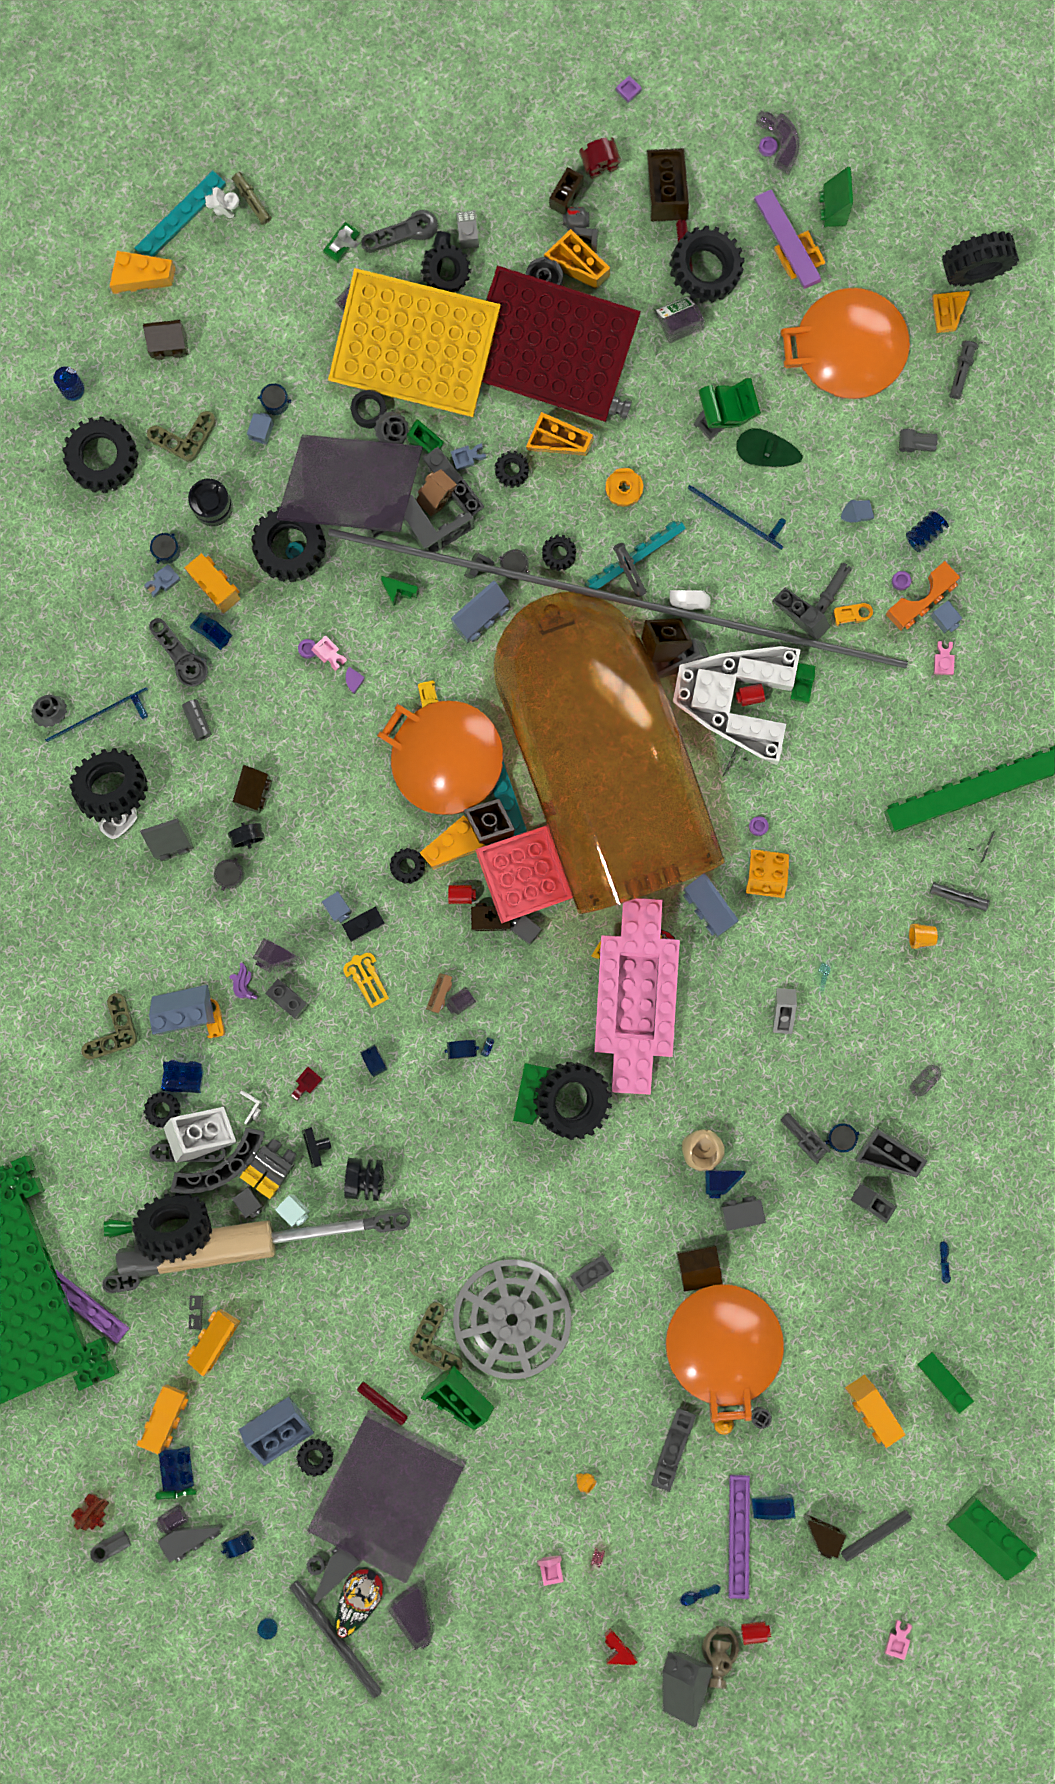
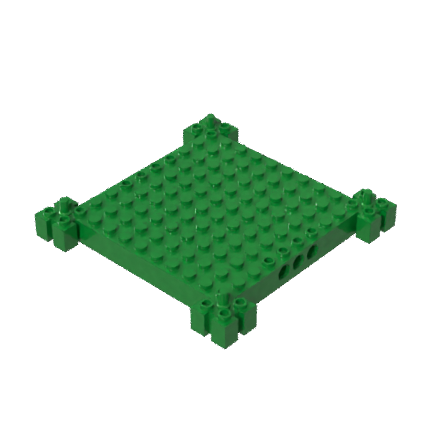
M30 1155L11 1161L12 1168L9 1165L0 1166V1404L74 1371L78 1373L73 1376L78 1391L98 1383L97 1376H99L100 1381H103L120 1373L114 1358L111 1360L107 1359L105 1353L111 1350L105 1336L86 1344L74 1312L68 1303L66 1293L63 1291L62 1283L56 1274V1268L27 1198L45 1192L40 1178L33 1177L31 1174L36 1168Z

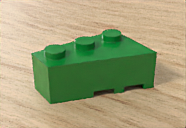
M528 1063L524 1064L513 1121L533 1125L538 1116L535 1113L538 1107L533 1103V1099L538 1098L535 1088L541 1087L542 1082L539 1080L541 1077L546 1078L548 1076L547 1070L555 1069Z
M452 1366L429 1383L421 1396L422 1400L426 1401L428 1399L438 1405L437 1409L448 1411L454 1415V1419L474 1431L488 1421L495 1408L455 1366Z

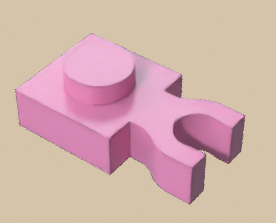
M327 636L322 638L311 649L324 663L329 661L335 671L340 667L336 661H339L342 665L347 661L344 656L337 654L339 648Z
M942 641L937 642V649L940 654L934 655V674H954L955 655H950L953 642L948 643V649L942 648Z
M896 1619L895 1634L890 1632L884 1652L885 1654L905 1660L910 1639L906 1638V1635L911 1631L912 1625L907 1623L906 1628L901 1630V1621Z

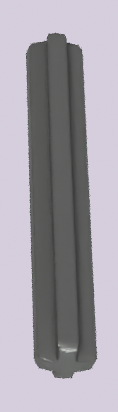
M906 1510L902 1511L844 1549L841 1555L846 1562L850 1561L911 1521L910 1514Z

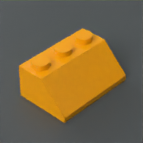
M222 1309L211 1314L208 1319L210 1325L207 1329L203 1328L198 1336L199 1343L196 1347L193 1345L187 1354L189 1357L187 1363L203 1377L210 1373L241 1322Z

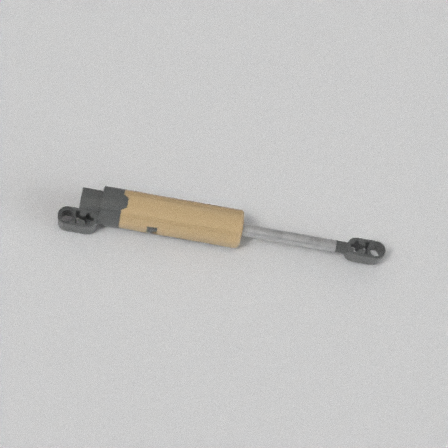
M405 1208L379 1211L375 1217L274 1232L269 1220L213 1228L212 1234H209V1242L204 1241L205 1247L203 1249L198 1248L196 1250L197 1254L194 1256L191 1254L187 1255L186 1260L182 1261L181 1258L175 1259V1263H170L169 1260L159 1263L158 1259H155L153 1262L150 1261L148 1256H142L135 1241L134 1247L121 1248L117 1251L116 1263L118 1270L111 1271L106 1275L102 1282V1287L108 1293L131 1291L139 1286L142 1277L274 1257L276 1253L275 1244L370 1229H375L382 1233L403 1230L409 1226L411 1214ZM404 1215L407 1217V1221L401 1223L396 1217ZM391 1216H393V1224H391ZM380 1218H383V1220L386 1221L385 1225H382L381 1222H379ZM108 1279H115L117 1281V1285H110Z

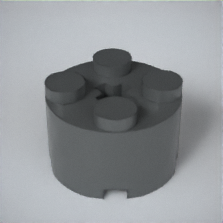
M540 257L534 259L528 265L526 275L563 286V272L556 261Z

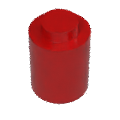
M761 683L738 688V692H735L737 704L741 703L742 707L765 702Z
M448 885L449 904H472V900H476V889H472V885Z
M765 1621L741 1624L743 1645L768 1642V1638H771L770 1626L765 1625Z

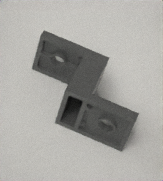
M413 495L402 497L396 505L386 507L380 515L370 517L364 524L367 536L375 539L403 521L420 549L435 553L474 529L473 517L468 512L466 514H459L455 521L450 524H443L439 527V531L436 532Z

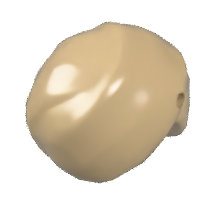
M697 1130L687 1135L682 1143L685 1162L689 1167L697 1171L713 1170L724 1157L725 1148L723 1142L711 1130Z

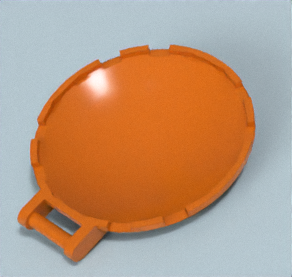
M861 288L839 289L824 295L808 309L799 327L780 330L784 343V368L802 367L803 371L806 372L817 387L841 398L860 399L880 393L901 374L909 354V333L905 320L899 310L880 294ZM793 336L796 338L797 359L792 357L791 337Z
M459 701L435 702L420 708L414 713L399 704L396 705L395 712L383 731H380L377 736L393 746L391 752L392 773L396 785L404 797L416 807L437 815L459 814L464 812L465 809L477 806L484 801L495 788L503 768V745L501 737L492 721L479 709ZM404 714L407 716L406 720L394 739L390 738L388 735L401 715Z
M734 1285L705 1287L686 1298L675 1310L666 1334L668 1363L675 1377L686 1391L698 1399L709 1403L711 1423L739 1419L751 1421L750 1400L759 1396L770 1386L778 1374L782 1363L784 1340L781 1326L769 1305L755 1293ZM743 1405V1411H717V1406Z

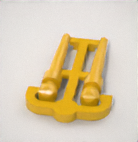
M364 953L361 956L354 955L352 961L346 963L343 968L345 976L353 975L354 982L357 983L371 1008L388 1000L389 997L375 972L376 969L374 965H371V963L377 961L374 955L371 953ZM364 958L366 959L363 961V963L365 966L368 967L367 970L369 974H371V976L369 977L367 976L364 968L361 965L362 959ZM353 964L357 965L364 977V980L361 981V977L359 974L356 973L357 970L354 966L349 968V972L347 970L348 967ZM374 979L384 996L383 998H379L370 980ZM363 984H368L376 1002L372 1003Z

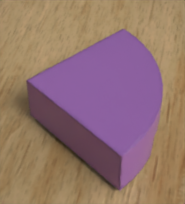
M348 667L346 683L350 691L355 694L365 680V677Z

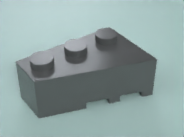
M875 1126L855 1157L856 1162L892 1170L893 1172L916 1178L927 1163V1159L877 1126Z

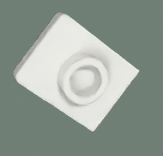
M241 1091L240 1094L256 1103L244 1124L249 1125L252 1119L256 1120L261 1112L259 1107L262 1102L245 1091Z

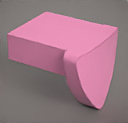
M550 1556L537 1560L541 1568L544 1586L563 1582L560 1565L562 1561L561 1556Z

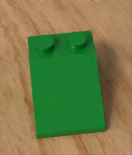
M846 167L824 183L822 191H819V203H822L823 209H820V221H823L824 227L847 225L853 206L851 167Z

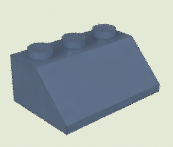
M493 581L451 618L452 626L467 643L471 640L474 642L481 636L480 632L485 628L489 629L495 624L494 620L499 615L503 617L508 613L510 601L498 584Z
M705 873L684 888L685 894L683 896L689 904L693 903L696 908L694 912L700 920H705L708 924L705 927L712 936L715 934L716 937H719L739 921Z
M208 985L153 996L149 1012L152 1034L161 1035L215 1023Z
M290 1397L285 1398L239 1429L245 1446L263 1466L314 1434L300 1409Z

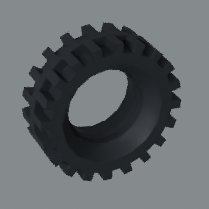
M705 225L702 230H699V227H695L691 233L689 231L685 233L672 252L669 266L672 267L670 276L676 279L673 284L675 287L680 285L682 288L680 293L684 295L687 292L690 294L689 299L692 301L695 297L699 298V303H704L705 300L714 303L718 298L721 301L727 294L729 295L744 271L742 265L745 261L744 258L740 257L742 248H736L737 240L735 238L730 240L727 237L729 235L727 231L724 234L720 233L719 227H715L714 230H709V225ZM697 251L711 252L721 262V276L711 282L700 280L690 269L691 256Z
M994 231L991 234L986 235V233H983L978 237H970V240H963L959 245H953L951 250H947L945 255H942L949 285L953 284L955 287L958 285L964 287L968 284L971 286L979 282L984 283V281L989 279L993 280L998 275H1004L1005 271L1012 270V266H1016L1019 261L1013 235L1009 232L1005 234V231L1000 233Z
M91 417L88 418L89 422L85 424L82 421L79 422L80 427L76 430L74 428L70 430L72 435L70 438H65L66 447L62 448L65 456L63 462L72 478L82 488H88L94 493L97 491L107 493L109 489L116 491L118 490L117 486L121 484L125 486L128 477L132 478L134 476L133 469L138 466L136 458H138L136 444L129 432L126 431L122 424H117L111 418L108 421L104 417H99V420H94ZM97 438H106L112 441L117 449V457L114 463L104 470H93L83 460L85 446L91 440Z
M112 748L111 752L102 749L101 754L96 755L94 752L89 760L85 758L81 760L83 765L74 768L76 775H71L72 783L69 784V787L79 809L83 814H86L87 818L91 819L94 816L97 822H101L102 818H105L106 822H111V819L115 817L117 820H121V815L127 813L129 816L132 814V808L138 809L141 806L139 800H145L146 798L143 791H148L146 784L148 781L133 754L128 755L126 750H122L119 753L117 748ZM110 772L124 774V780L116 790L107 794L92 792L93 783L101 776Z
M566 1062V1065L559 1063L556 1065L557 1069L547 1070L548 1076L546 1078L541 1077L539 1080L542 1082L541 1087L535 1088L538 1098L533 1099V1103L538 1107L535 1113L540 1116V1123L545 1125L549 1131L569 1140H574V1138L585 1139L586 1134L594 1135L596 1127L599 1129L603 1127L600 1123L602 1119H608L609 1115L605 1114L607 1108H612V1104L608 1103V1098L612 1097V1093L607 1091L609 1084L602 1079L604 1076L596 1072L595 1069L578 1062L577 1064ZM577 1082L585 1088L587 1093L586 1104L577 1116L563 1117L557 1111L556 1097L564 1085Z
M169 1193L164 1194L165 1198L158 1199L156 1197L153 1199L154 1202L152 1204H144V1210L137 1211L138 1217L133 1218L134 1225H132V1229L142 1256H148L152 1262L158 1259L159 1263H164L165 1260L175 1263V1259L181 1258L183 1261L186 1260V1256L189 1254L192 1256L196 1255L198 1248L203 1249L205 1247L204 1241L209 1242V1234H212V1228L207 1208L203 1201L200 1202L199 1197L195 1196L192 1198L190 1193H186L185 1196H181L180 1193H175V1196H169ZM174 1219H188L187 1223L177 1230L171 1232L155 1231L157 1227L165 1222Z

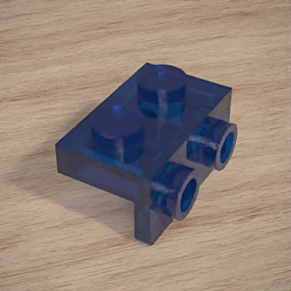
M176 1060L163 1062L162 1091L201 1093L204 1075L201 1063L195 1061L185 1063Z
M189 1446L178 1449H165L159 1453L163 1491L183 1490L194 1486Z

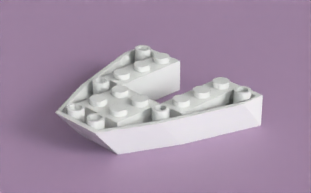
M778 646L722 653L681 664L679 666L673 703L711 731L756 756L777 765L780 760L786 724L729 713L735 681H741L751 684L761 683L762 686L791 691L794 686L800 649Z

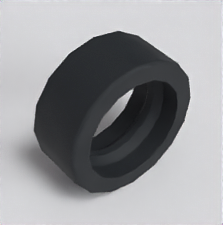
M361 391L351 401L352 417L356 424L362 428H375L376 420L379 419L380 415L387 412L385 400L376 391ZM372 399L379 404V414L373 419H363L358 414V405L364 400Z

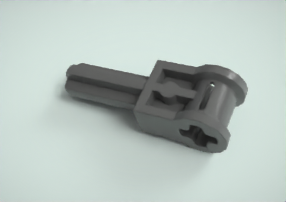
M790 1113L782 1117L781 1122L800 1141L797 1145L814 1163L818 1164L819 1160L827 1152H831L830 1148L812 1130L808 1133Z

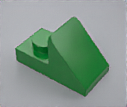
M418 419L415 420L407 433L409 445L418 446L426 454H429L436 447L440 449L444 443L443 440Z
M381 576L382 585L393 606H395L399 593L407 599L417 598L419 593L418 586Z
M798 663L790 700L804 703L810 702L816 666Z

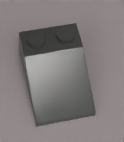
M178 818L140 830L153 857L157 860L166 861L172 858L171 855L177 853L184 855L190 852L189 849L194 848L187 826Z
M668 1652L663 1668V1712L692 1727H697L713 1667L683 1652Z

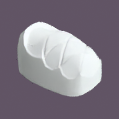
M670 590V604L674 608L687 611L704 609L706 611L710 606L711 598L705 591Z
M136 808L131 809L132 814L129 816L127 813L121 815V820H117L115 817L111 819V822H106L105 818H102L101 822L98 823L101 832L111 839L120 837L137 819Z

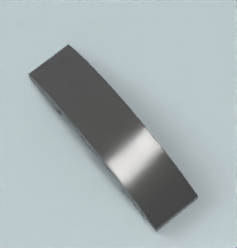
M677 1408L654 1472L652 1486L668 1492L671 1491L683 1450L696 1418L695 1414Z

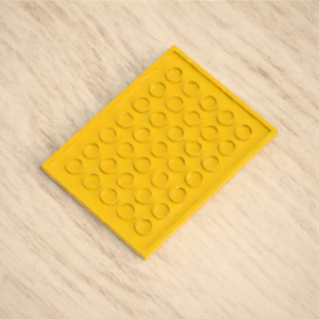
M354 268L328 381L362 390L376 391L382 395L474 418L501 305Z

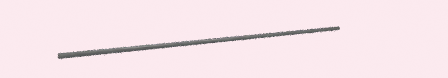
M331 528L328 532V536L900 668L906 669L908 661Z

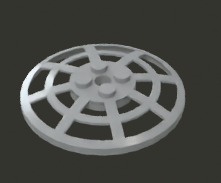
M506 1259L484 1266L466 1281L455 1303L453 1326L461 1350L474 1366L494 1377L521 1379L540 1373L559 1357L569 1337L571 1311L565 1291L548 1271L528 1261ZM521 1266L532 1269L533 1272L528 1281L520 1278L504 1279L501 1267ZM490 1270L494 1271L496 1281L485 1287L478 1296L468 1291L470 1286L480 1276ZM540 1274L553 1284L561 1297L560 1301L550 1304L544 1292L535 1285ZM506 1284L523 1285L525 1288L520 1297L509 1296ZM497 1287L499 1288L501 1299L496 1301L494 1305L483 1300L490 1291ZM531 1291H534L541 1298L544 1306L533 1309L527 1301ZM463 1298L474 1303L471 1312L472 1328L460 1331L459 1313ZM481 1307L490 1312L488 1323L477 1326L478 1308ZM564 1308L565 1328L560 1341L550 1335L553 1328V1311ZM547 1313V1328L544 1333L535 1328L537 1316ZM508 1315H516L518 1322L515 1325H509L506 1321ZM491 1331L497 1338L492 1349L484 1343L480 1336L481 1333ZM530 1335L541 1340L535 1348L526 1353L523 1341ZM474 1336L479 1346L489 1354L484 1365L469 1352L463 1341L464 1338ZM504 1343L515 1344L518 1355L508 1356L499 1352ZM546 1343L557 1348L546 1362L531 1370L528 1358L537 1354ZM496 1359L507 1362L520 1361L524 1372L503 1373L492 1370L491 1367Z

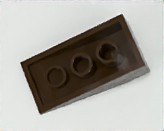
M684 148L647 150L651 222L688 220L689 199Z

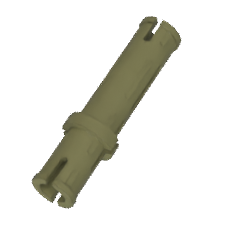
M241 172L234 174L231 178L232 181H234L240 190L239 194L245 198L260 223L265 225L270 222L271 216H269L257 198L252 185L248 184Z

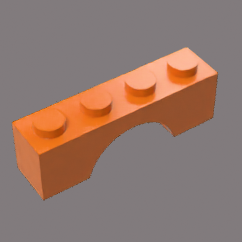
M944 561L928 576L930 592L926 598L919 601H909L901 598L887 611V617L900 631L904 628L908 630L916 623L914 620L919 615L923 617L930 611L928 607L932 603L937 605L944 598L943 594L947 590L952 592L958 586L957 582L960 576Z

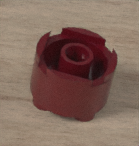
M607 137L594 140L587 144V149L583 150L582 147L579 150L586 174L590 175L591 178L599 177L601 172L608 170V172L618 170V164L622 161L613 137L609 141Z

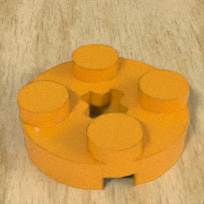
M619 468L606 480V495L610 502L617 506H631L637 503L642 496V478L632 469ZM622 483H626V486H629L630 489L623 492L619 487L622 486Z

